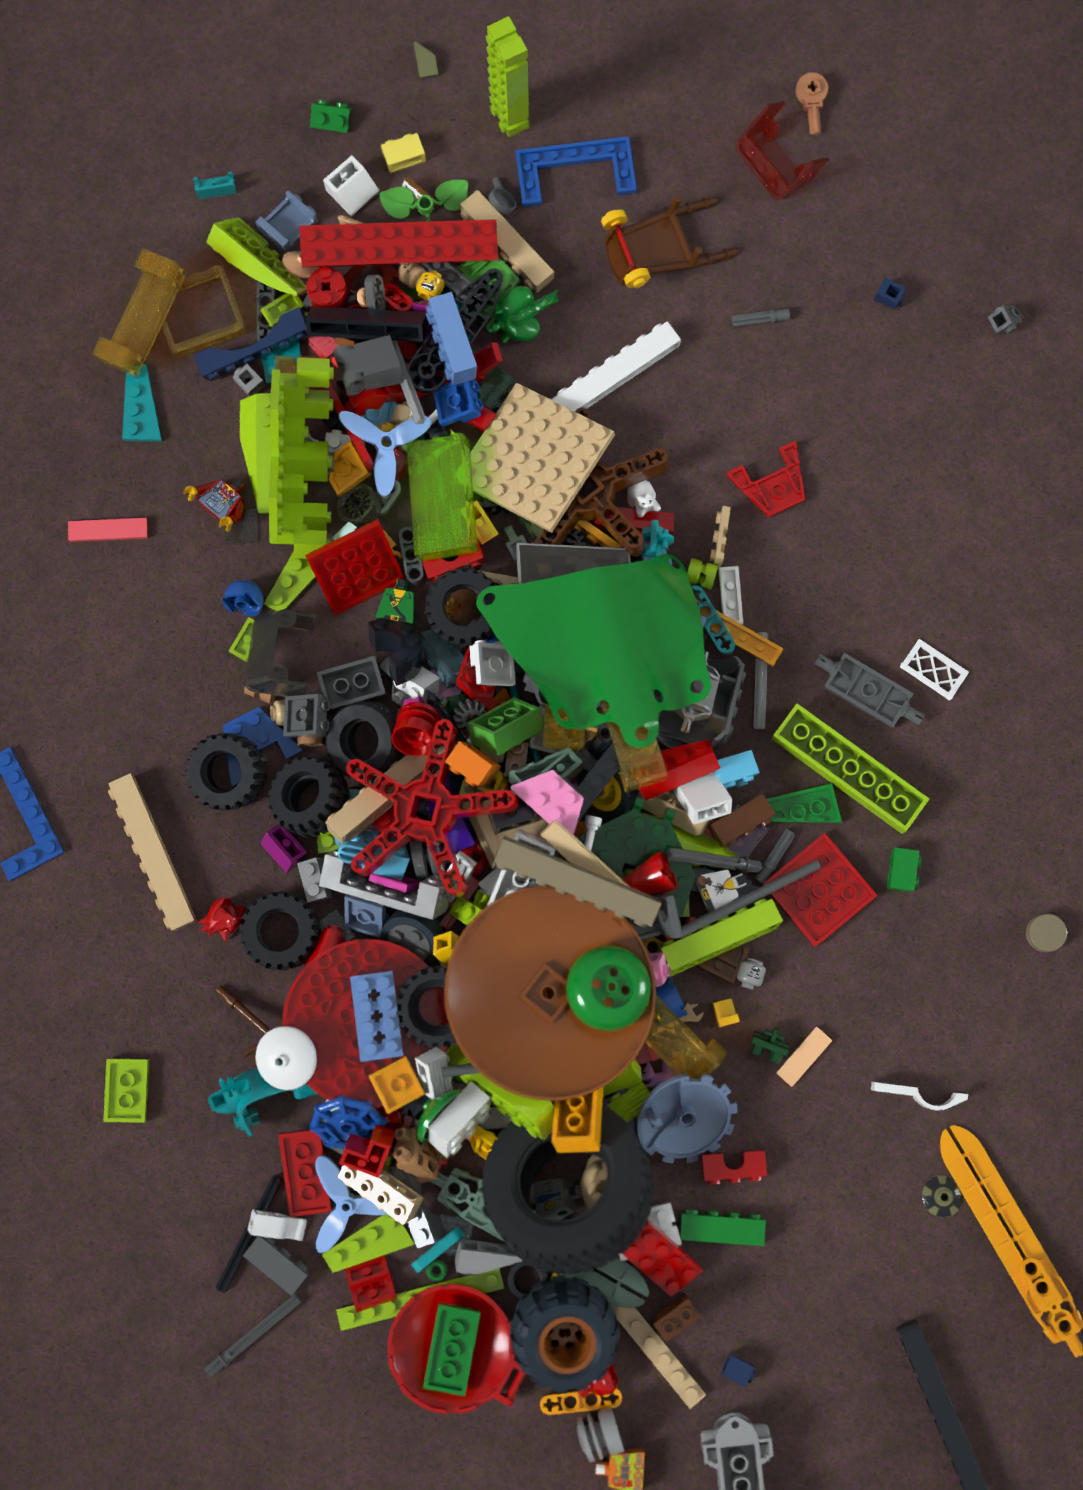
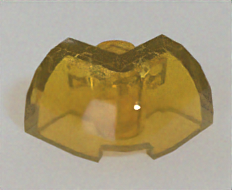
M545 704L543 748H570L573 752L582 749L584 746L585 729L563 728L555 721L549 705ZM559 708V717L563 721H567V713L562 708Z

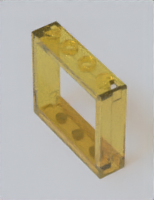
M223 265L212 266L207 271L193 273L190 277L176 279L170 284L159 285L149 291L175 360L248 334ZM221 278L237 322L175 344L159 299Z

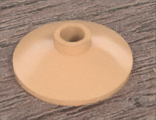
M299 251L287 252L282 259L285 269L300 278L308 279L313 272L320 269L302 268L301 252Z

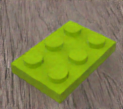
M106 1059L103 1122H147L149 1059Z

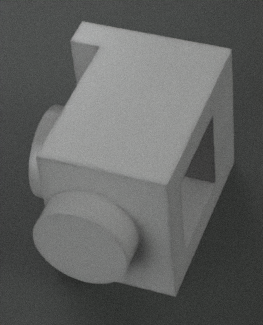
M248 364L244 367H239L234 373V381L248 396L257 394L265 387L263 380ZM251 379L250 382L245 384L246 380Z

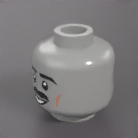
M751 958L741 962L737 979L742 982V987L753 990L754 986L759 987L762 985L766 973V968L762 966L763 962Z

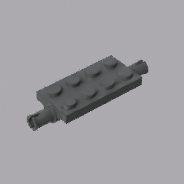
M820 653L814 665L829 672L830 677L823 688L891 728L903 716L919 726L922 718L925 716V714L910 707L909 701L914 693L846 653L836 663Z

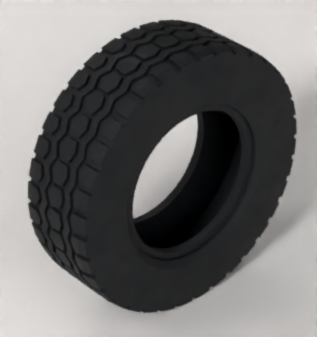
M602 1105L600 1151L587 1153L599 1157L606 1163V1185L602 1195L593 1207L582 1215L568 1220H550L541 1217L532 1211L530 1204V1191L536 1174L549 1160L563 1154L557 1153L552 1143V1132L544 1141L538 1136L537 1138L531 1136L523 1125L519 1127L513 1121L507 1124L508 1127L500 1132L498 1140L495 1139L492 1144L491 1152H488L482 1174L484 1177L482 1178V1195L486 1212L494 1228L507 1246L526 1263L550 1273L553 1271L555 1274H566V1272L568 1274H580V1271L583 1273L593 1271L596 1267L599 1269L607 1265V1262L614 1261L620 1257V1253H625L631 1247L630 1244H634L640 1236L639 1232L643 1231L647 1223L646 1219L649 1218L654 1197V1180L650 1162L629 1124L610 1108L608 1109Z

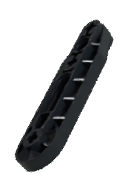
M489 269L462 289L454 299L455 303L460 307L458 312L466 335L472 338L469 343L470 347L493 317L503 285V276L498 269ZM470 290L472 292L465 302L459 300L467 291ZM480 293H484L487 295V297L481 299L477 295ZM475 304V312L472 311L471 313H468V311H471L474 308ZM488 305L493 306L492 312L486 319L482 313ZM479 320L483 324L475 334L471 329ZM433 330L407 367V373L411 377L415 390L424 394L438 391L447 381L444 370L446 368L445 361L441 362L438 357L439 343L434 344L431 349L426 347L432 338ZM437 372L444 373V377H435Z

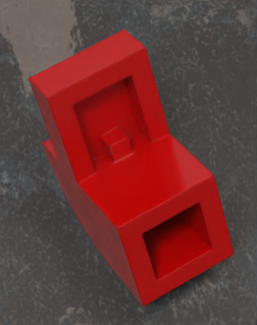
M384 387L370 390L364 389L356 395H348L346 393L349 400L344 408L346 411L362 417L367 409L380 410L388 394Z

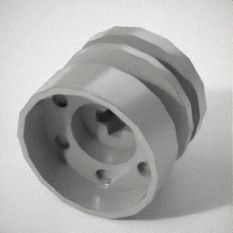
M611 1406L598 1410L599 1421L597 1422L594 1421L590 1413L587 1414L589 1422L587 1425H585L582 1416L577 1417L578 1437L582 1450L590 1463L595 1461L593 1453L595 1450H597L599 1458L603 1459L604 1447H607L611 1456L625 1452Z

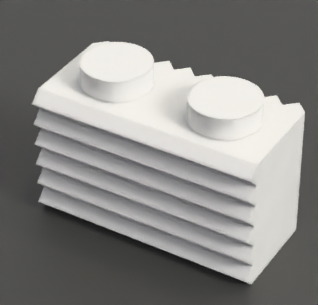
M435 1047L415 1058L418 1077L420 1078V1084L425 1095L435 1099L440 1094L452 1090L451 1080H453V1076L443 1077L442 1067L448 1066L450 1058L445 1051Z

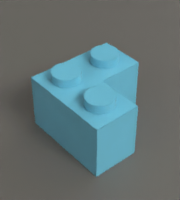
M752 750L717 760L721 769L714 771L725 789L747 785L748 782L754 780V776L759 774Z

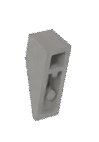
M459 1239L455 1266L456 1272L465 1275L480 1274L521 1262L522 1259L506 1244Z

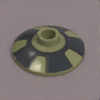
M946 1175L932 1177L923 1187V1204L934 1216L941 1218L950 1217L956 1214L963 1204L964 1196L952 1177ZM946 1193L948 1196L945 1201L941 1200V1194Z

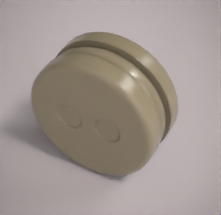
M1042 914L1030 920L1026 927V938L1035 950L1051 952L1063 946L1067 938V928L1058 916Z

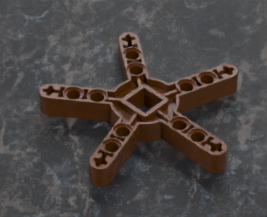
M579 408L575 411L592 420L588 409ZM660 448L654 449L609 468L597 462L584 482L586 484L589 481L596 490L583 500L577 494L553 532L551 533L543 529L533 544L562 545L579 520L589 521L598 519L630 555H642L645 550L643 536L613 504L615 492L665 473L669 469L667 452ZM639 467H645L643 470H638ZM609 515H614L613 518L607 519ZM562 520H568L565 523H560ZM621 529H627L624 532H618ZM556 535L555 538L549 539L550 536ZM534 556L536 563L540 565L548 564L553 558L552 556Z

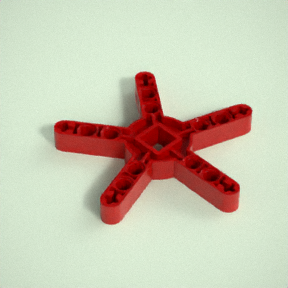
M441 719L434 727L422 778L414 780L405 786L359 759H353L347 764L346 771L352 778L394 803L396 821L352 859V869L361 876L371 875L413 838L418 841L427 842L446 891L456 897L463 896L467 891V883L447 835L453 828L456 819L509 813L517 809L519 805L518 798L509 790L453 795L444 786L449 769V764L445 761L453 751L457 737V729L449 720ZM445 746V751L442 754H437L438 748ZM440 766L439 772L432 774L433 768ZM357 768L363 770L365 772L364 776L361 773L356 772L355 770ZM378 776V782L371 784L372 778ZM391 786H395V792L388 794V789ZM509 797L511 800L508 801V805H506L504 802L507 801V798ZM420 799L436 802L432 821L416 818ZM486 799H491L490 806L483 808V802ZM467 801H470V808L467 810H463V804ZM398 833V839L391 843V836ZM444 843V850L438 853L437 846ZM382 847L381 855L375 856L376 849ZM362 862H364V866H365L364 869H361V868H362V865H361ZM448 862H452V869L445 872L444 866ZM452 877L457 883H459L457 885V890L453 889V887H455L454 881L451 879Z

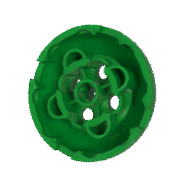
M604 945L592 948L576 959L569 971L566 994L572 1011L584 1024L603 1031H616L630 1026L644 1013L650 999L651 983L647 969L636 955L622 947ZM611 968L617 969L616 977L610 975L609 971ZM594 979L600 981V987L598 989L592 986V981ZM608 984L614 985L613 991L608 989ZM623 986L629 988L628 995L622 994L621 988ZM607 997L612 1000L610 1007L604 1005V999Z

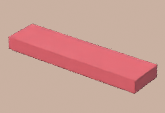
M147 518L68 521L69 542L148 538Z

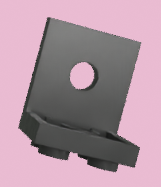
M666 893L651 895L661 900V906L652 927L648 925L646 927L633 925L631 918L626 917L641 940L657 935H665L672 938L683 936L674 895Z

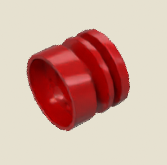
M409 702L403 705L399 710L392 733L394 747L408 756L420 757L427 755L434 727L441 720L439 713L426 703Z

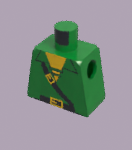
M397 579L395 589H385L376 613V619L384 618L386 620L398 621L409 624L414 628L415 595L414 592L407 591V580Z

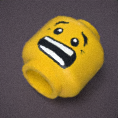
M432 270L431 272L422 273L416 290L419 297L429 300V298L441 294L445 283L441 278V274Z

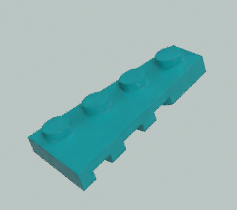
M126 364L123 441H162L148 369L143 364Z

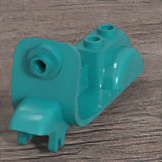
M258 1068L239 1074L234 1079L228 1075L227 1082H224V1079L221 1077L219 1084L222 1089L210 1095L208 1101L211 1109L217 1113L228 1114L236 1112L237 1116H233L236 1129L240 1128L241 1131H246L248 1136L252 1137L254 1133L251 1125H258L260 1121L258 1117H254L258 1115L257 1109L253 1108L248 1111L246 1106L261 1098L287 1090L278 1089L270 1085L262 1077ZM306 1083L299 1088L292 1089L296 1099L318 1094Z

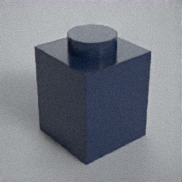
M729 1353L721 1370L723 1376L746 1387L747 1383L753 1381L756 1372L753 1371L755 1368L753 1364L732 1353Z

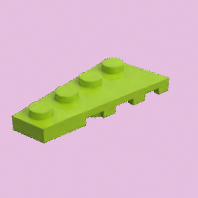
M293 551L264 602L265 606L283 614L303 590L312 583L316 577L307 559L294 558Z
M385 1214L323 1253L322 1256L334 1273L415 1245V1242L402 1223L396 1222L391 1215Z

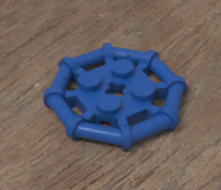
M339 1095L336 1099L323 1104L317 1103L314 1106V1115L309 1123V1128L325 1142V1146L344 1149L350 1133L370 1140L372 1132L369 1129H374L376 1124L385 1127L387 1119L372 1106L371 1101H361ZM336 1107H339V1109H337V1110H335V1111H332V1112L329 1111V1110H331V1109H334V1108H336ZM368 1113L373 1119L369 1120L366 1114ZM321 1118L326 1119L327 1122H321Z

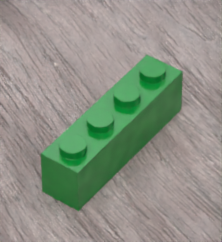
M686 1209L685 1213H680L679 1236L680 1240L764 1246L766 1220L760 1218V1214H748V1217H740V1213L727 1212V1216H721L718 1211H706V1214H698V1210Z

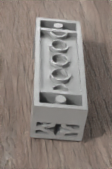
M338 849L325 854L319 886L432 920L447 912L450 893L446 891L439 873L421 881L418 892L405 893L367 880L366 876L355 875L356 872L352 869L351 864L340 860Z

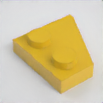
M477 1125L475 1133L468 1140L473 1151L486 1160L488 1152H491L492 1144L498 1138L493 1132L486 1131Z

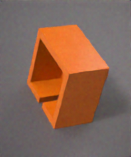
M461 741L458 742L445 761L450 765L448 768L457 775H464L466 777L465 781L473 787H488L502 767L472 744Z

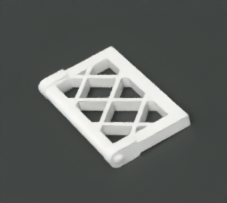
M918 639L908 656L900 664L901 669L949 701L953 698L969 673L920 639ZM921 647L927 651L929 655L919 657V648ZM933 657L945 663L946 667L935 668ZM930 658L932 669L921 670L919 660ZM916 660L919 671L908 666L909 663ZM950 668L960 673L958 679H952ZM947 669L949 680L938 682L936 671ZM933 671L935 682L933 683L923 676L922 673ZM950 683V691H945L939 687V684Z

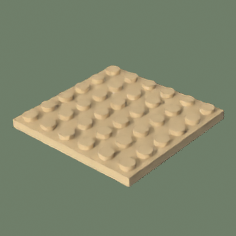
M516 383L497 411L496 418L484 431L453 479L456 483L552 533L614 438L615 433Z

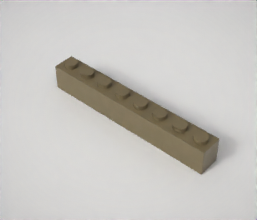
M507 836L503 837L494 859V863L502 870H514L519 877L536 879V883L541 886H553L557 892L563 895L568 893L575 895V899L580 902H592L596 908L603 911L607 909L614 911V915L622 919L629 917L634 920L635 924L646 927V925L652 927L661 906V900Z

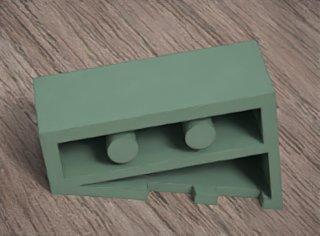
M566 748L545 757L541 761L527 764L526 767L510 771L509 782L515 785L553 770L568 783L582 771L583 761L570 748Z

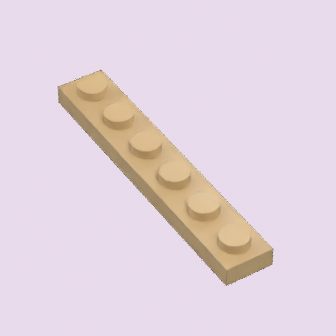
M611 1304L617 1320L690 1409L706 1396L705 1392L635 1307L627 1308Z

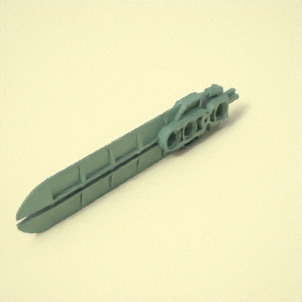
M459 1168L453 1169L449 1177L438 1172V1179L430 1181L442 1188L438 1201L448 1209H453L463 1219L504 1241L485 1211L482 1179L471 1176L469 1172ZM467 1179L478 1182L477 1192L471 1191L470 1184L466 1182ZM451 1183L459 1184L460 1192L458 1194L450 1192L449 1186ZM454 1202L458 1204L467 1202L469 1207L461 1211L453 1204ZM619 1258L612 1262L609 1261L607 1265L599 1268L600 1271L618 1280L617 1283L612 1282L595 1271L585 1273L580 1271V1274H568L567 1272L566 1274H561L568 1279L578 1277L588 1281L590 1286L599 1288L607 1296L611 1304L620 1307H637L645 1303V1300L621 1287V1283L646 1297L649 1295L647 1284L641 1274L634 1267L621 1261Z

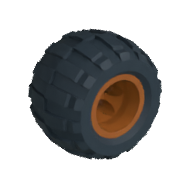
M564 1275L554 1276L550 1281L543 1282L541 1280L533 1285L529 1294L525 1293L515 1307V1315L512 1316L510 1324L511 1347L519 1367L525 1374L530 1375V1379L534 1383L545 1389L547 1386L551 1387L554 1392L567 1393V1390L577 1389L578 1392L587 1389L588 1384L594 1380L598 1382L607 1373V1366H611L618 1351L617 1343L620 1338L619 1323L613 1306L599 1288L590 1286L588 1281L578 1277L568 1279ZM577 1330H581L583 1332L580 1335L575 1334ZM552 1340H558V1343L555 1344V1345H552V1344H551V1341H552ZM567 1342H573V1345L565 1346Z

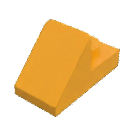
M478 501L461 510V513L481 544L499 534Z

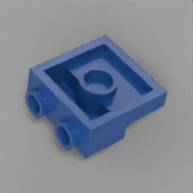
M470 380L454 386L452 382H448L438 391L434 392L439 424L444 427L460 420L467 422L481 416L480 410L483 409V404L477 397V392L480 391L476 380Z

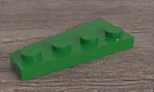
M832 783L766 799L775 812V815L770 817L772 819L771 822L842 823Z

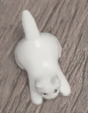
M645 480L627 488L628 504L636 507L638 517H643L648 511H659L661 509L655 500L656 493L649 481Z

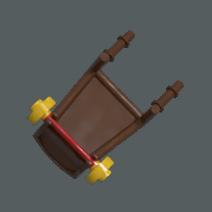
M675 195L668 210L627 227H624L627 221L624 210L609 211L601 219L604 229L610 230L605 238L604 246L610 266L619 284H626L628 288H639L650 279V274L693 268L704 264L711 265L712 262L722 259L729 260V257L736 256V248L728 250L724 248L721 252L707 253L705 256L700 257L702 248L696 247L692 254L677 215L686 212L690 214L691 211L701 208L708 209L709 206L716 205V198L711 197L707 199L704 197L700 201L686 202L685 205L679 206L682 198L680 195Z

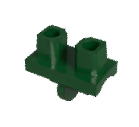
M775 1026L773 1031L765 1029L763 1034L754 1031L751 1053L762 1056L764 1048L771 1050L769 1059L780 1063L783 1057L788 1055L789 1044L783 1042L785 1036L778 1034L779 1027Z

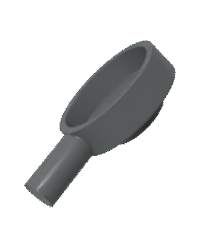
M495 177L492 180L494 189L488 196L489 201L496 210L509 215L516 208V201L508 191L502 188L500 179Z

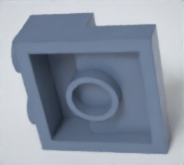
M346 894L345 928L381 938V930L389 919V913H386V906Z

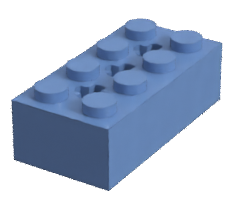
M452 292L429 298L428 306H426V318L428 324L432 325V336L435 344L439 343L440 350H438L441 362L445 361L446 368L444 370L447 380H451L454 386L476 379L477 365Z
M393 971L350 977L360 1062L403 1056L399 1019L396 1014L397 1004ZM371 990H376V993L379 992L380 994L376 1001L368 998ZM374 1011H379V1014H382V1018L379 1019L378 1023L374 1022V1019L371 1020L370 1016L374 1014ZM377 1032L385 1035V1039L382 1040L381 1044H377V1041L373 1040V1036H376Z

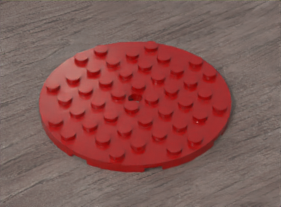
M376 939L352 940L323 951L298 974L285 1001L282 1026L297 1028L312 1041L316 1050L317 1064L312 1077L306 1084L316 1093L328 1100L344 1095L346 1098L361 1101L369 1100L374 1108L382 1107L383 1104L368 1076L405 1056L410 1062L418 1080L420 1079L415 1058L433 1048H427L426 1045L415 1043L416 1041L413 1038H409L406 1035L407 1032L403 1027L401 1028L400 1024L403 1056L360 1062L350 977L393 971L397 1001L400 989L407 982L406 980L416 972L428 968V965L421 958L408 949L391 942ZM432 987L426 990L419 1002V1010L423 1019L435 1026L448 1024L444 989L442 987ZM371 990V994H368V998H372V1001H376L377 997L380 996L379 992L376 993V990ZM374 1011V1014L370 1016L371 1020L374 1019V1022L378 1023L379 1019L382 1018V1014H379V1011ZM377 1032V1035L373 1036V1040L377 1041V1044H381L382 1040L385 1039V1035H381V1032ZM447 1046L439 1049L442 1051H446Z

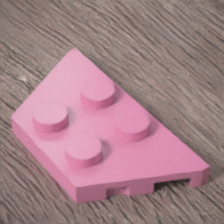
M551 770L510 787L549 824L557 819L574 835L584 798L557 773Z

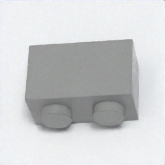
M313 858L297 863L308 903H317L334 897L332 889L319 886L324 863L323 858Z

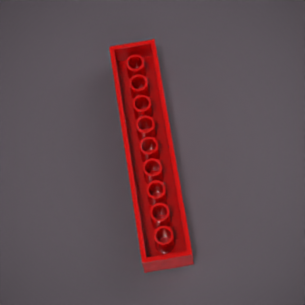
M496 219L299 226L302 268L495 262L498 260Z

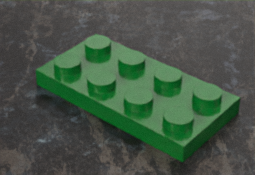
M439 1302L423 1388L465 1396L481 1310Z

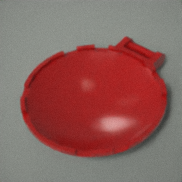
M448 1283L435 1285L424 1289L409 1299L400 1309L391 1326L388 1337V1362L390 1370L399 1384V1388L414 1403L429 1411L441 1414L470 1412L487 1401L489 1402L492 1398L512 1407L514 1403L513 1398L526 1374L521 1370L514 1357L511 1347L509 1320L501 1307L487 1294L462 1284ZM439 1302L481 1310L465 1396L423 1388ZM513 1368H516L519 1371L507 1393L501 1392Z

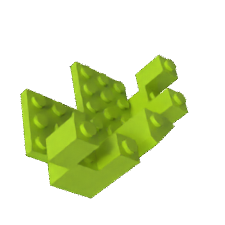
M297 358V374L280 373V370L272 369L269 543L294 544V558L306 559V554L331 542V539H327V524H331V512H327V504L304 503V495H308V483H304V481L328 482V467H332V455H328V442L305 441V438H309V426H305V418L329 419V411H333V399H329V391L309 390V387L329 388V379H333L334 367H330V359Z

